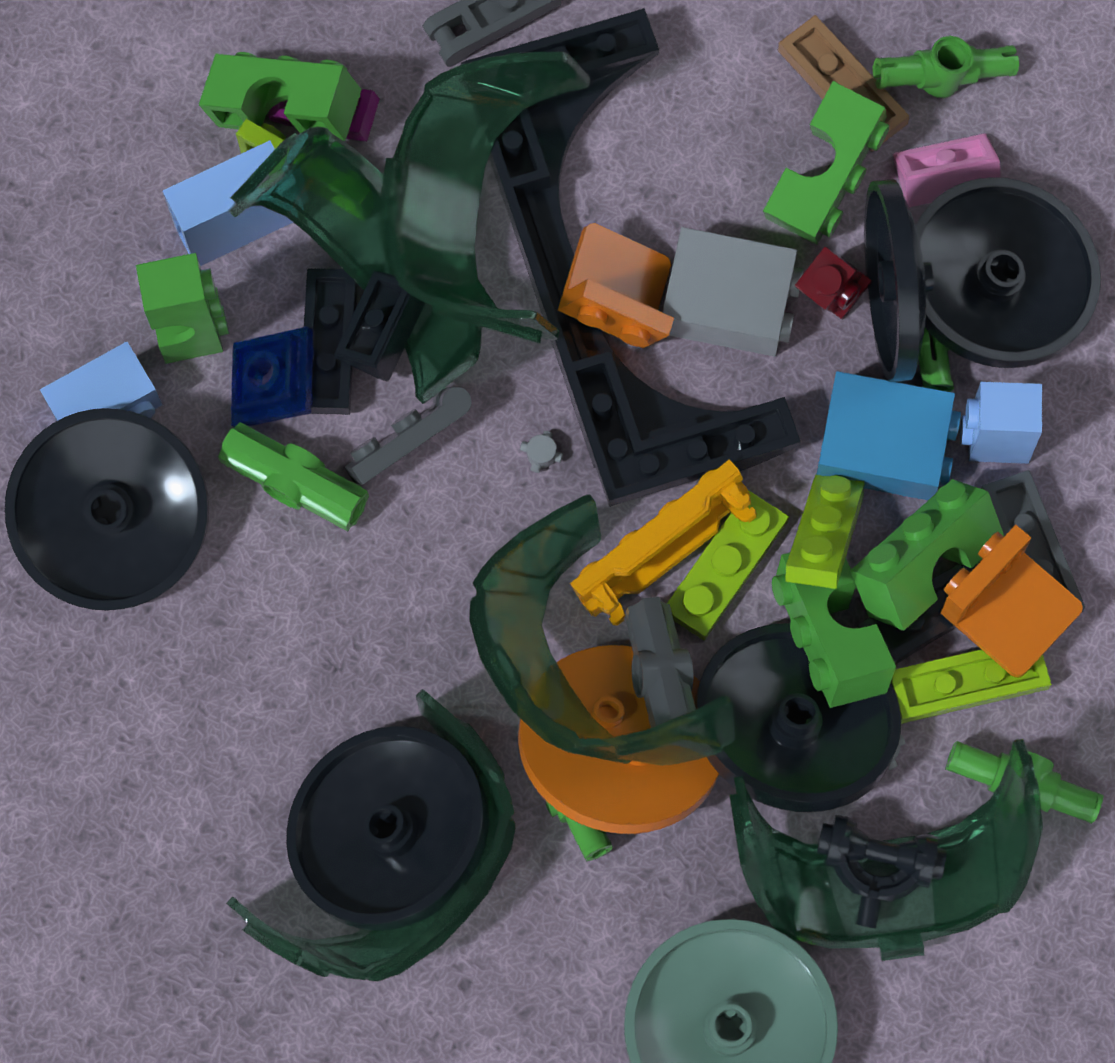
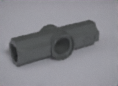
M659 597L642 598L638 603L628 606L625 614L629 639L634 654L631 670L633 688L636 696L645 700L655 745L662 746L665 751L683 750L689 744L698 742L701 734L691 693L694 679L692 659L687 649L680 648L670 604L662 602Z

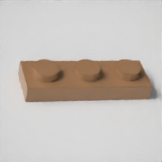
M816 15L779 42L778 52L822 99L834 81L884 106L887 117L884 123L890 125V128L883 143L908 124L910 117L908 113L885 89H878L876 87V79Z

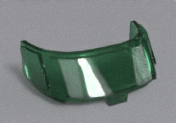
M514 52L456 66L425 83L422 96L409 113L393 158H386L381 198L387 202L385 225L389 262L399 282L398 285L410 295L433 305L432 312L537 344H541V338L558 340L559 330L538 312L497 308L478 279L475 242L484 172L495 139L527 107L568 91L589 87V75L569 54L564 52Z
M311 127L298 135L295 133L280 143L230 197L234 204L228 211L234 217H237L251 206H263L286 216L323 248L363 290H365L374 270L417 282L425 293L427 300L408 339L405 350L412 368L415 397L424 404L470 369L479 359L482 341V319L477 294L470 275L459 263L444 239L417 210L427 200L428 195L401 167L389 177H385L355 148L333 135L324 127Z
M590 494L584 495L556 509L519 532L494 553L480 569L472 583L476 590V595L470 600L469 621L480 660L511 710L544 741L574 754L623 764L637 761L663 766L693 761L718 754L723 751L724 746L731 744L735 740L733 704L727 696H722L694 711L650 729L613 737L590 715L550 652L542 627L549 593L554 584L570 566L601 540L597 505Z
M423 689L416 695L420 713L441 738L452 744L467 759L479 775L484 786L489 807V830L485 850L479 865L466 886L463 884L438 912L420 922L398 929H360L354 934L311 940L290 935L265 924L233 896L226 902L232 913L246 924L242 931L270 951L318 976L327 977L329 974H334L349 979L376 982L403 973L441 947L467 920L489 893L512 849L516 830L515 821L512 816L515 811L511 795L504 782L505 775L503 770L473 727L455 717Z
M1024 739L1013 740L1009 761L1001 782L992 797L960 823L927 833L939 837L938 848L947 849L941 880L931 879L929 888L918 887L909 895L893 902L882 900L875 929L856 924L862 895L852 893L840 881L834 868L825 866L826 855L817 854L818 844H806L772 828L761 816L750 797L743 776L733 777L736 794H729L741 870L758 907L762 908L774 929L785 934L793 941L798 940L829 949L878 948L881 961L924 956V941L970 930L1000 913L1009 912L1019 900L1028 883L1043 830L1039 785L1034 772L1032 756L1028 754ZM915 836L883 841L900 844L914 840ZM865 858L859 860V863L867 872L876 876L891 875L899 870L892 864Z

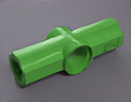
M241 422L234 428H231L222 443V448L218 455V459L222 464L261 484L263 490L279 502L296 510L303 507L347 532L357 523L369 498L367 490L326 469L324 463L306 449L291 443L284 446Z

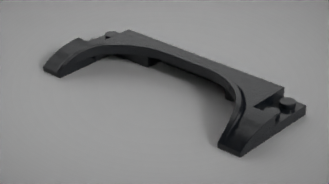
M645 8L461 62V70L476 112V121L593 467H596L609 507L698 480L706 472L719 468L729 459L739 471H743L786 453L801 444L785 397L739 411H714L685 405L657 392L637 378L617 357L600 329L587 326L576 318L558 311L574 258L560 208L559 189L562 167L575 134L591 112L625 79L659 55V47Z

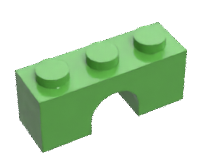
M237 52L235 55L215 54L199 106L218 127L239 130L246 119L261 127L269 110L276 104L288 100L284 115L302 136L346 141L362 89L350 75L348 69L341 63L333 60H321L320 63L301 62L290 56L268 59L259 58L247 52Z
M833 81L810 122L812 135L828 142L836 152L834 162L826 172L813 177L803 176L786 168L763 209L765 218L818 245L823 235L830 238L843 215V211L838 209L846 192L853 195L865 176L867 168L861 166L869 149L877 152L889 131L890 125L884 123L887 118L885 107Z
M196 253L136 265L144 312L151 329H156L159 349L165 364L223 352L220 336L228 335L229 329L223 305L221 306L218 289L214 284L211 268L202 270Z
M951 479L850 570L869 617L904 631L938 600L932 583V574L939 557L973 568L982 559L978 552L997 531L1004 536L988 491Z
M790 553L782 554L776 576L772 578V590L776 602L779 606H785L791 619L790 629L794 643L798 648H804L810 662L809 673L815 689L823 691L830 708L886 694L896 665L877 624L856 629L848 628L837 623L830 615L831 613L849 608L856 587L847 559H845L837 589L785 582L786 564Z

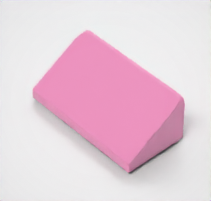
M986 134L893 153L902 192L909 207L932 203L946 190L970 180L990 177L1001 178L1000 160Z

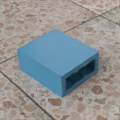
M836 371L816 475L842 476L850 480L864 481L865 489L929 500L936 494L939 486L942 487L949 482L953 458L944 457L947 440L956 441L961 418L960 411L952 410L955 393Z

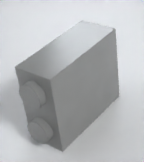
M681 227L662 311L674 317L669 336L776 357L779 341L789 343L794 314L785 312L789 296L798 298L800 290L794 285L801 278L804 271L802 268L795 267L797 250Z

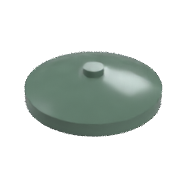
M723 919L703 922L688 927L667 939L655 949L638 971L632 983L625 1008L624 1037L630 1063H832L837 1044L838 1023L834 998L830 986L816 962L799 944L785 934L760 923L746 920Z

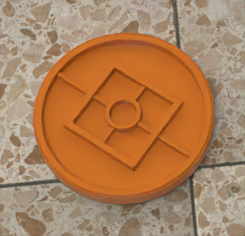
M607 645L584 649L560 659L550 666L534 683L524 702L519 722L518 744L521 760L536 790L550 805L566 817L587 827L611 833L637 834L660 830L681 821L693 813L711 793L719 773L707 759L699 740L689 744L683 750L665 751L662 746L655 745L644 698H638L633 688L631 670L634 654L632 646ZM695 676L693 679V688L691 692L694 704L696 693L700 681Z

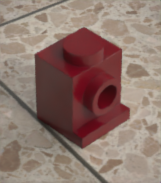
M824 247L794 286L824 310L834 313L843 320L873 281L837 252Z

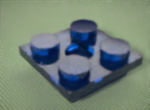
M306 326L233 343L232 427L237 426L239 422L247 426H253L311 414L313 402V329ZM273 366V373L271 378L268 380L267 383L263 385V376H265Z

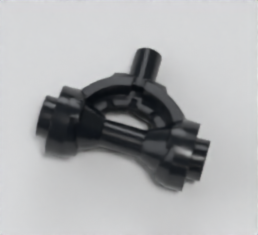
M835 815L833 825L822 824L817 854L826 855L825 866L834 868L838 878L846 888L854 894L862 895L856 924L876 929L882 900L893 902L909 895L918 887L929 888L931 879L941 880L947 849L938 848L939 837L929 834L915 836L914 840L900 844L871 839L857 828L855 821L847 816ZM865 858L892 864L899 870L891 875L876 876L867 872L861 866L859 860Z

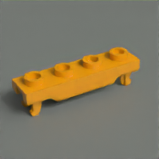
M730 459L719 468L706 472L700 478L697 485L679 499L665 504L658 515L639 530H634L625 535L619 545L602 559L594 561L582 569L579 576L570 585L581 604L591 616L596 617L601 612H604L610 616L609 621L611 624L618 626L624 621L625 617L623 607L618 601L620 597L624 594H640L717 534L720 520L731 512L739 520L749 523L757 517L756 510L753 507L748 508L751 504L750 493L741 482L743 478L739 469Z

